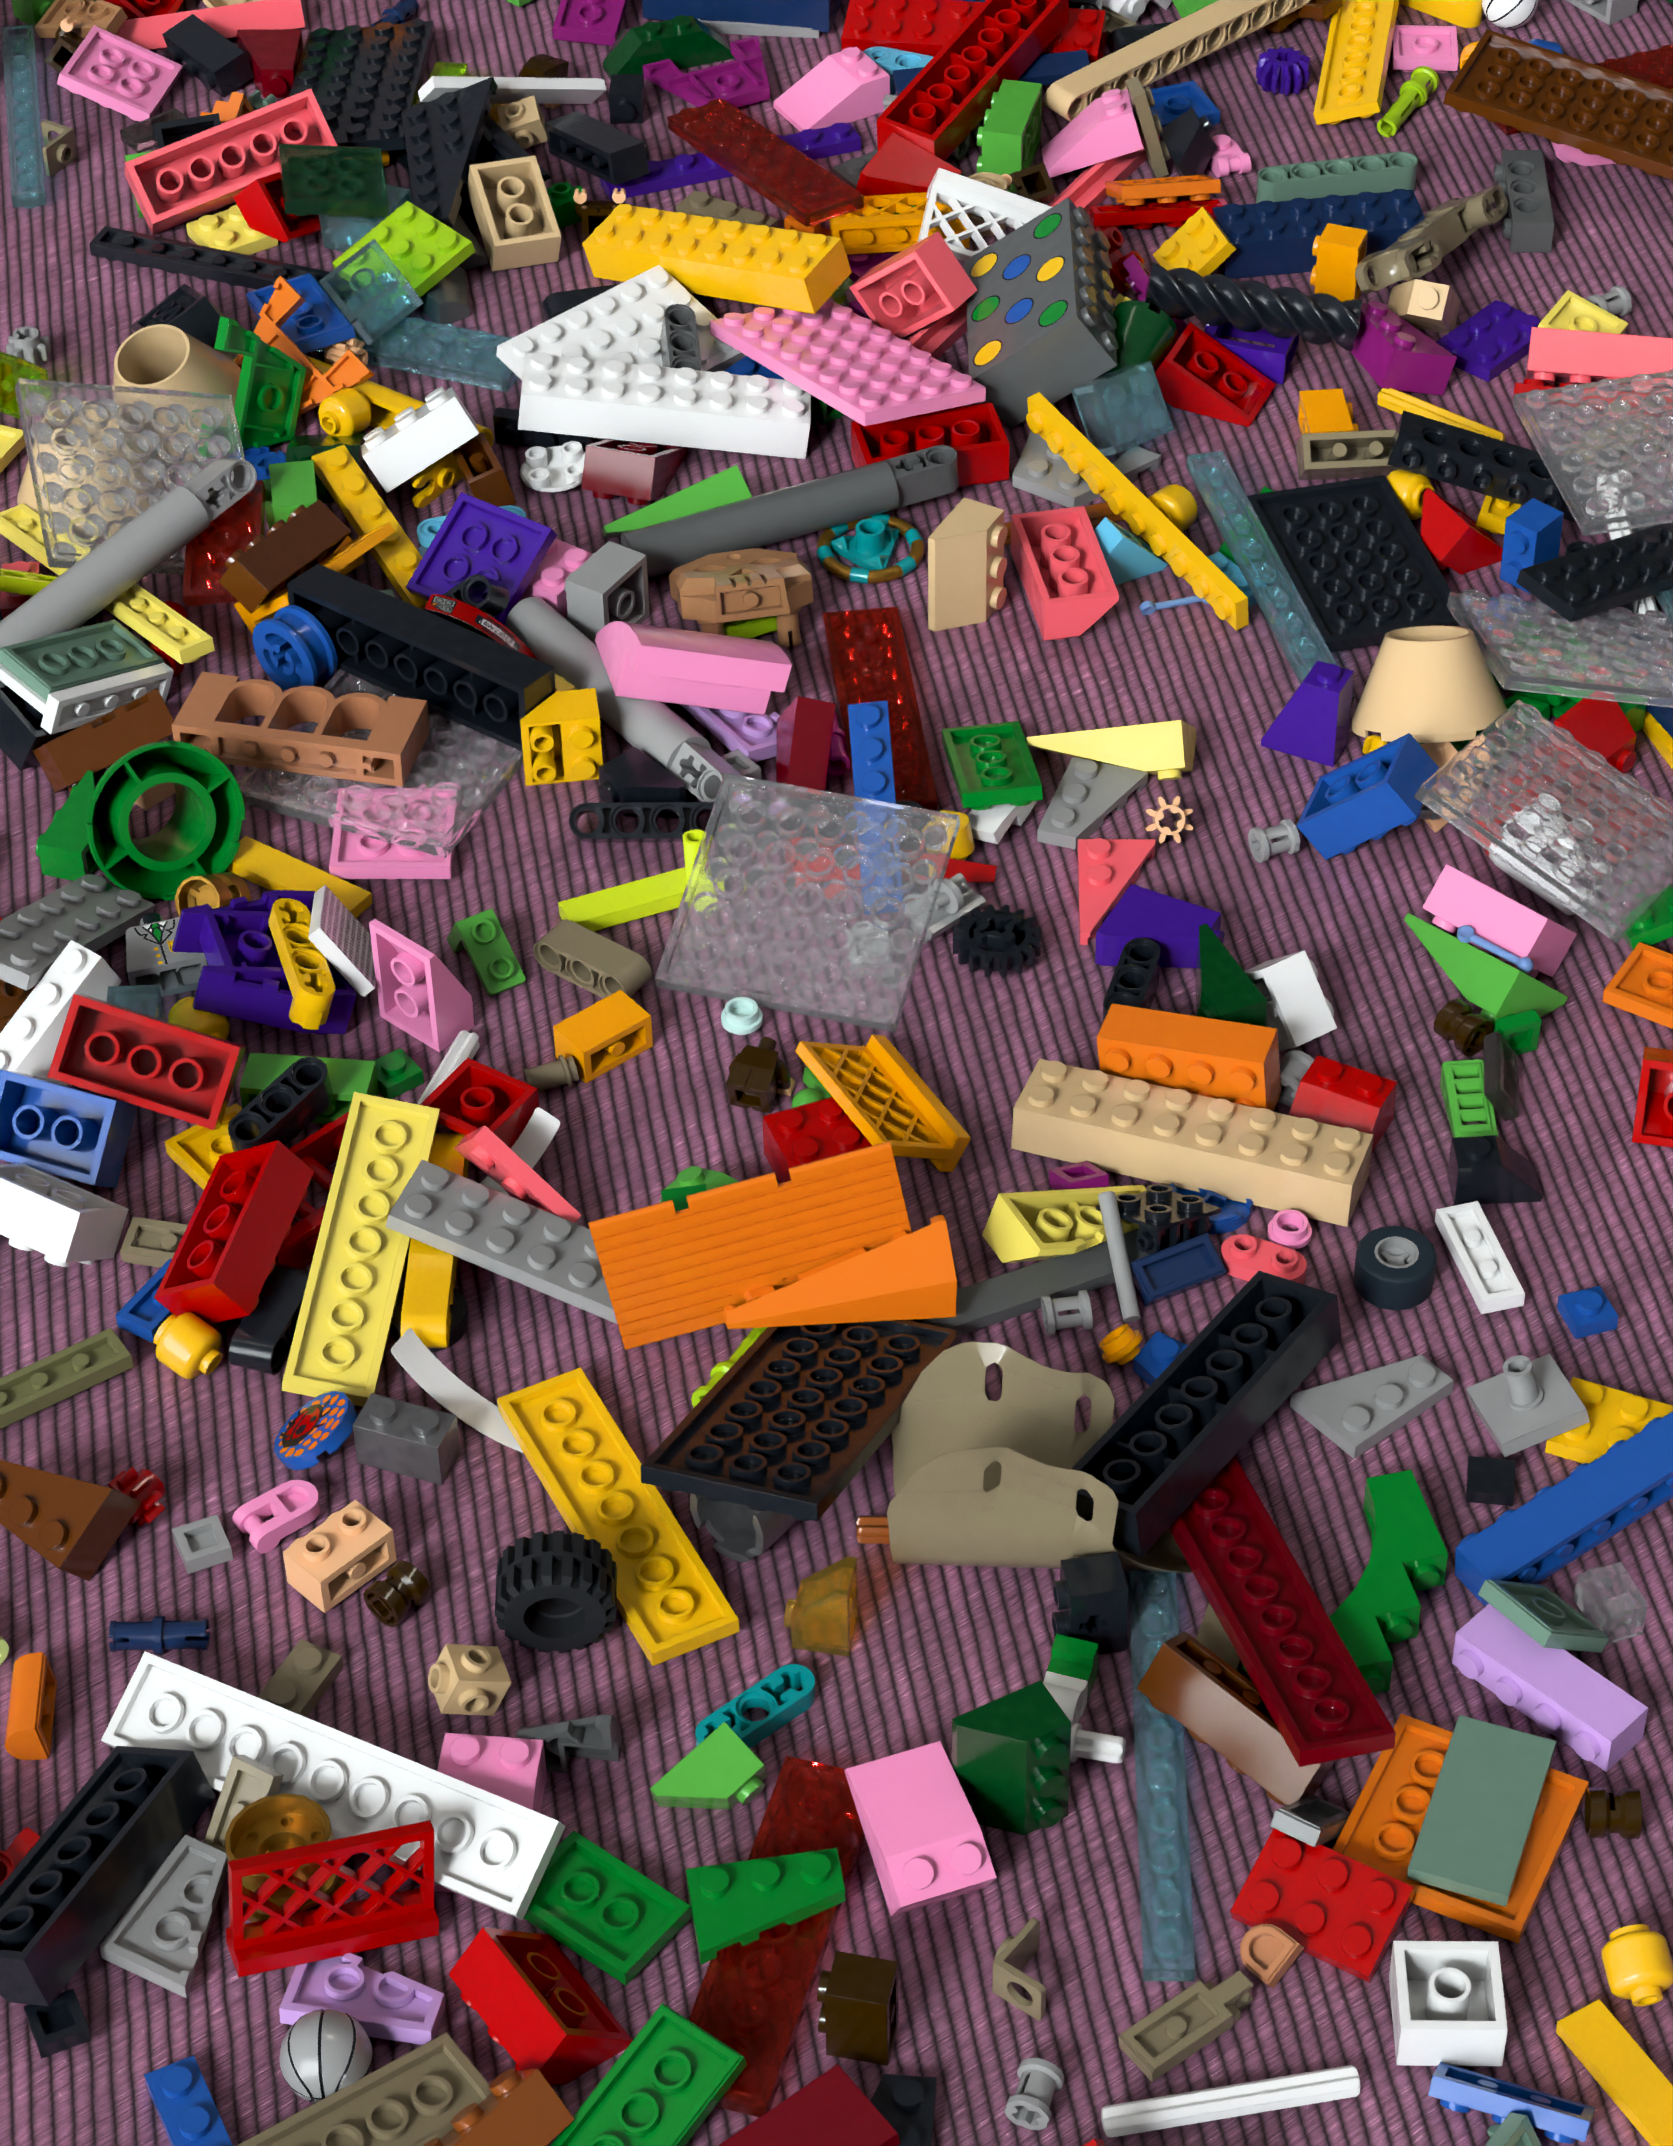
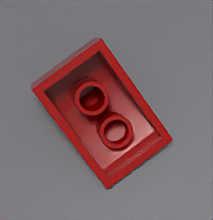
M1189 322L1145 387L1173 408L1249 427L1276 384Z

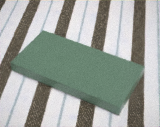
M115 619L0 648V663L46 701L49 693L165 662Z
M1459 1715L1408 1866L1407 1879L1507 1907L1555 1753L1556 1741Z

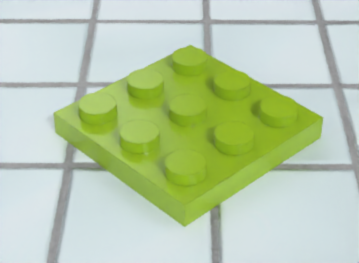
M406 201L358 242L347 249L332 264L336 273L398 314H401L475 252L472 241L411 202Z

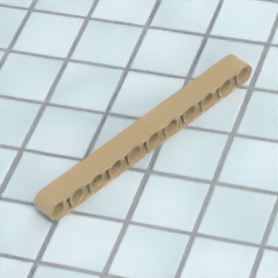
M1218 0L1055 81L1045 93L1044 104L1071 122L1095 99L1100 98L1103 93L1113 89L1126 90L1125 80L1138 76L1142 86L1145 87L1302 8L1311 0Z

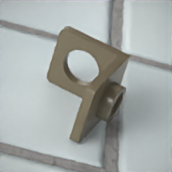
M44 120L41 122L44 141L42 153L46 175L52 177L78 158L74 129ZM51 131L57 132L59 136L52 139Z
M1032 1917L1015 1937L1008 1936L1000 1945L993 1961L992 1992L1040 2021L1045 2016L1046 1988L1038 1981L1021 1972L1039 1949L1040 1921ZM1012 1982L1024 1987L1031 1995L1033 2001L1022 1997L1015 1990Z

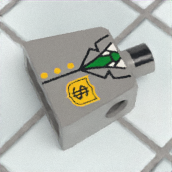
M149 913L141 918L139 926L130 927L126 930V965L133 1003L197 990L202 968L207 966V961L204 953L173 952L172 946L179 917L164 920L158 913Z

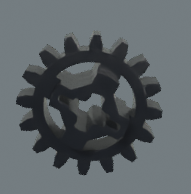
M988 904L987 911L984 912L974 908L972 909V917L961 916L960 925H954L953 954H958V963L960 965L969 963L970 972L974 973L979 969H983L985 977H990L993 971L999 972L1002 978L1007 977V971L1009 970L1021 974L1023 973V964L1032 967L1035 965V957L1041 955V927H1036L1035 917L1024 919L1025 910L1020 909L1012 913L1010 912L1009 905L1006 904L1001 910H995L992 904Z

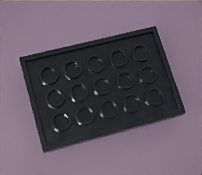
M1385 475L1247 495L1245 508L1323 653L1380 645L1387 632L1400 628L1430 625L1466 628L1468 621L1466 615Z

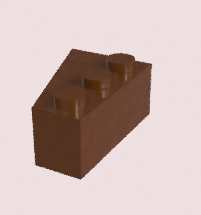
M156 688L142 697L42 745L33 752L54 792L56 793L67 787L71 793L73 786L78 785L87 770L93 771V774L101 771L104 775L113 763L128 752L149 743L159 742L172 735L174 719L159 690Z
M0 1460V1524L58 1569L90 1581L142 1502L112 1488Z

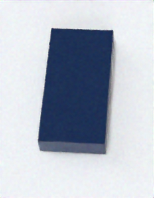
M1208 1233L1130 1262L1133 1282L1145 1307L1222 1278L1227 1272Z

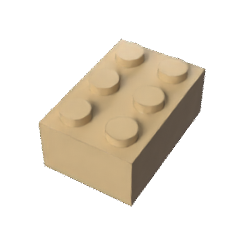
M536 156L470 165L467 192L492 272L558 262L561 233Z

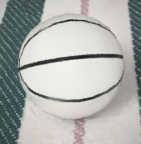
M1482 0V8L1488 20L1495 26L1503 29H1515L1529 22L1537 9L1539 0Z

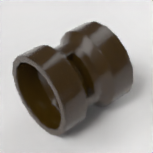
M1459 998L1448 1002L1439 1011L1434 1021L1433 1029L1435 1033L1447 1041L1453 1040L1455 1048L1468 1057L1479 1053L1487 1045L1493 1034L1492 1022L1480 1014L1474 1015L1471 1006Z
M404 1560L398 1561L387 1571V1579L375 1581L363 1594L364 1601L371 1613L380 1622L389 1627L398 1626L407 1617L408 1609L411 1606H420L431 1595L429 1583L424 1575L414 1565Z
M1587 1787L1584 1811L1587 1837L1604 1838L1608 1833H1617L1623 1839H1639L1642 1826L1640 1790L1638 1788H1622L1618 1793H1608L1603 1787Z

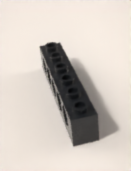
M1404 410L1392 438L1387 464L1497 499L1509 501L1510 503L1520 504L1521 506L1534 498L1564 512L1563 519L1598 530L1604 516L1594 487L1599 477H1614L1611 474Z

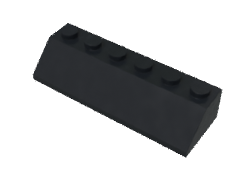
M116 1746L0 1886V1996L13 2003L49 2006L61 1994L62 1989L81 1965L89 1959L92 1951L108 1931L116 1925L120 1916L147 1885V1882L171 1854L184 1835L198 1822L202 1813L216 1796L193 1751Z

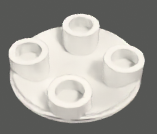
M569 441L562 446L547 448L534 446L525 452L526 460L522 464L520 474L523 482L528 487L541 492H561L572 489L582 483L585 452L581 443Z

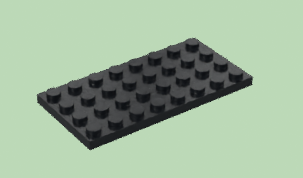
M413 19L404 24L382 22L372 27L361 28L359 25H350L341 30L319 28L308 33L289 97L310 88L312 89L339 148L338 155L406 149L401 113L418 103V91L422 87L435 36L434 22Z
M908 1320L768 1327L641 1465V1483L659 1486L662 1490L669 1492L681 1491L703 1496L710 1501H727L745 1505L755 1511L768 1510L786 1514L800 1521H818L898 1425L902 1404L921 1372L942 1351L962 1343V1331Z

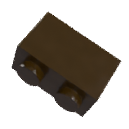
M836 1951L831 1971L823 1970L821 1973L817 1992V2001L822 2002L818 2032L826 2033V2055L888 2066L899 2023L898 1962Z

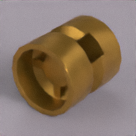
M231 872L190 876L182 881L177 888L175 895L176 911L180 917L182 909L205 904H209L212 909L230 905L231 899L245 897L249 902L251 901L250 890L246 882L239 875Z

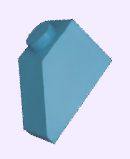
M1104 517L1094 530L1114 583L1117 585L1162 571L1168 565L1161 556L1153 553L1148 543L1107 517Z

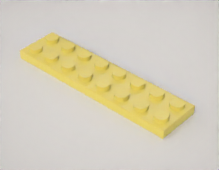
M354 1092L281 1391L317 1397L332 1391L344 1392L354 1405L364 1407L371 1393L375 1394L411 1237L385 1226L390 1211L421 1160L429 1162L440 1109Z

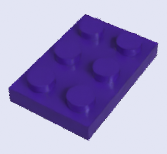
M1495 300L1436 341V343L1457 357L1455 367L1490 382L1529 354L1532 327H1538L1542 320L1534 315H1529L1513 308L1505 302Z

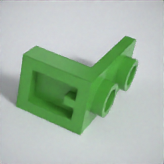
M492 908L455 922L447 937V941L453 953L463 949L466 950L488 996L492 997L524 984L526 980L525 975Z

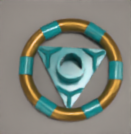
M876 514L825 529L818 539L816 553L822 566L833 575L850 582L874 584L893 581L913 571L923 558L925 546L919 531L908 522L891 515ZM856 529V536L840 537L847 531ZM900 533L906 538L911 551L907 557L894 566L889 567ZM832 551L862 568L849 567L835 559Z

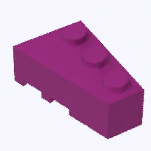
M1373 300L1369 301L1368 304L1362 303L1359 331L1355 338L1353 350L1350 352L1380 388H1394L1401 391L1443 396L1457 357L1391 311L1387 305Z

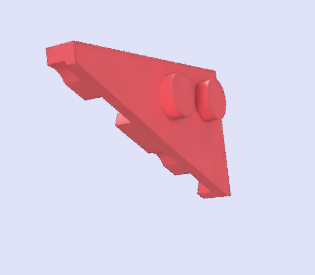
M1078 839L1080 945H1088V942L1096 937V932L1102 925L1104 917L1109 911L1113 910L1131 884H1135L1140 877V868L1145 861L1153 859L1155 856V839Z

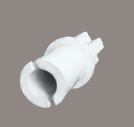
M1074 1723L1071 1726L1070 1762L1075 1763L1077 1758L1081 1757L1110 1763H1122L1126 1750V1740L1123 1737L1084 1731L1080 1723Z

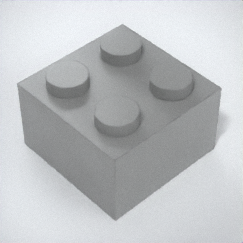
M608 541L565 579L567 620L594 644H596V634L608 623L622 621L641 624L650 616L647 557L643 553Z

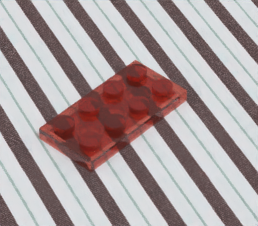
M263 480L256 481L254 488L212 520L206 530L186 544L183 581L185 606L239 602L218 581L227 571L224 564L238 549L246 552V547L259 534L264 536L266 489Z

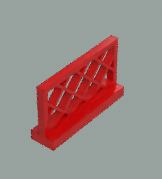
M430 1820L228 1861L230 1927L226 1928V1944L238 1977L439 1935V1918L434 1909V1828ZM420 1841V1847L406 1861L393 1855L403 1844ZM366 1852L371 1855L356 1872L343 1865L353 1854ZM315 1862L321 1866L306 1882L292 1875L304 1864ZM384 1863L396 1869L381 1886L369 1880ZM260 1873L270 1876L255 1892L242 1886V1877ZM333 1874L347 1880L331 1896L318 1890ZM409 1877L420 1883V1888L394 1893ZM282 1884H285L296 1892L281 1907L267 1900ZM359 1888L371 1894L368 1899L345 1903ZM309 1898L321 1905L315 1910L295 1913ZM257 1909L271 1915L267 1920L243 1924Z

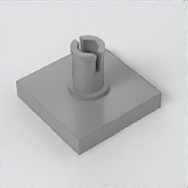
M1550 1353L1532 1361L1523 1355L1510 1357L1503 1364V1373L1466 1388L1469 1402L1504 1458L1590 1422L1587 1409Z

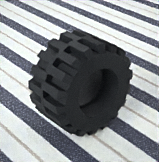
M553 1530V1533L545 1534L542 1531L533 1533L531 1538L522 1537L516 1540L515 1546H508L503 1551V1557L499 1558L497 1563L495 1617H497L496 1623L499 1629L505 1630V1636L511 1641L519 1640L520 1646L527 1649L534 1647L539 1652L549 1653V1651L567 1653L570 1649L582 1650L588 1648L589 1643H598L604 1639V1633H610L614 1620H616L617 1566L616 1562L612 1561V1554L608 1549H601V1543L594 1539L586 1540L584 1535L575 1532L570 1535L564 1534V1531Z

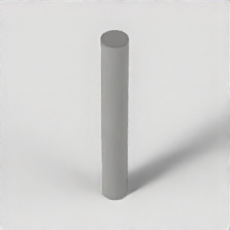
M1113 1191L1100 1193L1098 1200L1124 1322H1134L1139 1320L1141 1316L1116 1194Z

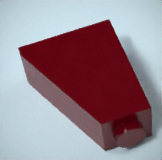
M301 29L237 30L238 47L246 54L254 75L252 80L262 96L266 98L273 94L275 98L289 97L303 52Z
M797 696L777 719L776 797L785 798L788 801H818L825 794L835 703Z

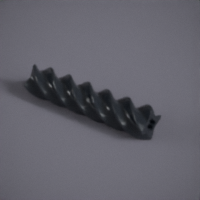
M1154 262L1152 263L1145 302L1150 304V310L1157 311L1160 309L1173 319L1182 320L1195 316L1201 322L1210 326H1220L1230 322L1235 328L1244 332H1256L1265 328L1270 334L1281 339L1300 335L1304 340L1315 345H1324L1335 341L1340 347L1349 351L1353 350L1355 338L1359 331L1362 300L1354 299L1341 302L1336 297L1324 293L1307 296L1300 290L1292 287L1271 289L1261 282L1251 280L1236 283L1231 278L1220 274L1202 277L1188 268H1174L1167 271Z

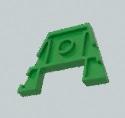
M220 316L214 349L244 355L231 429L201 425L195 457L205 460L215 459V456L222 454L231 455L239 453L240 450L252 446L260 448L289 441L293 438L296 429L306 368L276 347H271L262 341L261 337L252 331L244 329L239 325V322L231 318Z

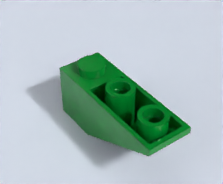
M87 770L78 785L73 786L69 798L63 807L56 811L52 823L37 840L36 855L40 858L43 875L74 881L85 874L93 875L98 867L90 851L86 832L87 811L90 799L96 788L93 771Z

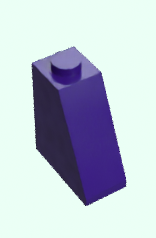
M1317 660L1261 739V746L1334 767L1348 746L1354 671Z
M1131 884L1096 932L1095 963L1102 966H1117L1127 942L1136 938H1148L1158 943L1161 948L1160 967L1197 968L1199 926L1207 923L1223 944L1225 934L1223 931H1220L1221 913Z

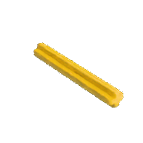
M1382 388L1378 392L1377 404L1402 415L1404 410L1505 442V434L1501 431L1397 389Z

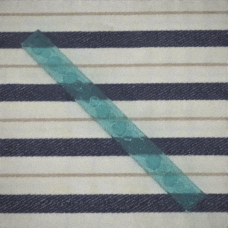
M30 24L1 27L13 208H34L38 205L47 204L42 153L43 143L34 25Z
M1223 451L1188 455L1186 468L1300 684L1317 660L1337 665ZM1352 693V704H1351V708H1352L1353 701H1354V695H1353V693Z
M1128 1571L1143 1981H1194L1195 1955L1184 1726L1171 1715L1164 1714L1151 1705L1149 1698L1137 1689L1163 1643L1179 1634L1176 1572Z

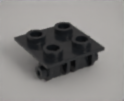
M1163 1184L1149 1185L1146 1187V1191L1137 1194L1116 1195L1120 1218L1139 1225L1136 1246L1140 1251H1145L1148 1254L1156 1253L1208 1233L1212 1228L1209 1216L1221 1213L1222 1208L1205 1203L1204 1199L1200 1196L1182 1195L1173 1192L1171 1186ZM1096 1205V1210L1101 1211L1100 1205Z

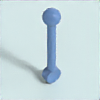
M1195 595L1157 603L1148 600L1140 604L1139 608L1142 615H1148L1160 609L1198 602L1209 603L1204 598L1200 599Z
M1463 925L1458 928L1457 938L1460 942H1473L1517 965L1518 970L1524 973L1532 971L1534 964L1529 957L1520 958L1474 934V929L1471 926Z

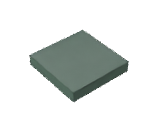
M1489 1579L1484 1581L1478 1593L1479 1596L1543 1648L1602 1653L1609 1640L1607 1634L1545 1585Z

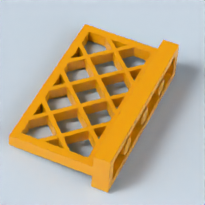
M927 192L827 198L831 236L842 238L846 255L901 252L918 241L928 199L926 198ZM935 202L942 215L953 212L950 206ZM959 218L948 221L955 234L966 231ZM940 226L929 229L928 236L939 232L943 239L947 238ZM970 237L961 241L965 248L970 247Z
M388 522L354 540H351L348 535L334 554L321 562L320 565L346 575L365 562L361 555L395 531ZM286 588L252 614L239 601L234 604V607L252 635L258 623L265 619H273L275 613L280 608L289 605L288 590Z
M872 1034L866 1046L808 1041L799 1042L795 1052L872 1146L890 1141L894 1156L929 1158L940 1172L954 1171L971 1137L885 1035Z

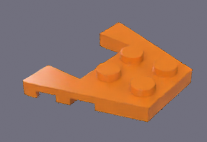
M279 276L273 285L275 290L268 304L264 303L259 313L261 318L253 333L261 337L260 339L271 347H276L306 368L298 416L319 406L326 397L341 389L353 388L370 379L374 373L350 349L325 374L317 368L281 329V326L306 300L285 278ZM238 354L235 360L240 369L242 368L243 354Z

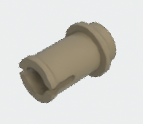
M562 1054L558 1055L559 1060L523 1069L525 1083L538 1088V1092L565 1084L568 1088L572 1087V1082L579 1080L575 1061L572 1056L565 1058Z

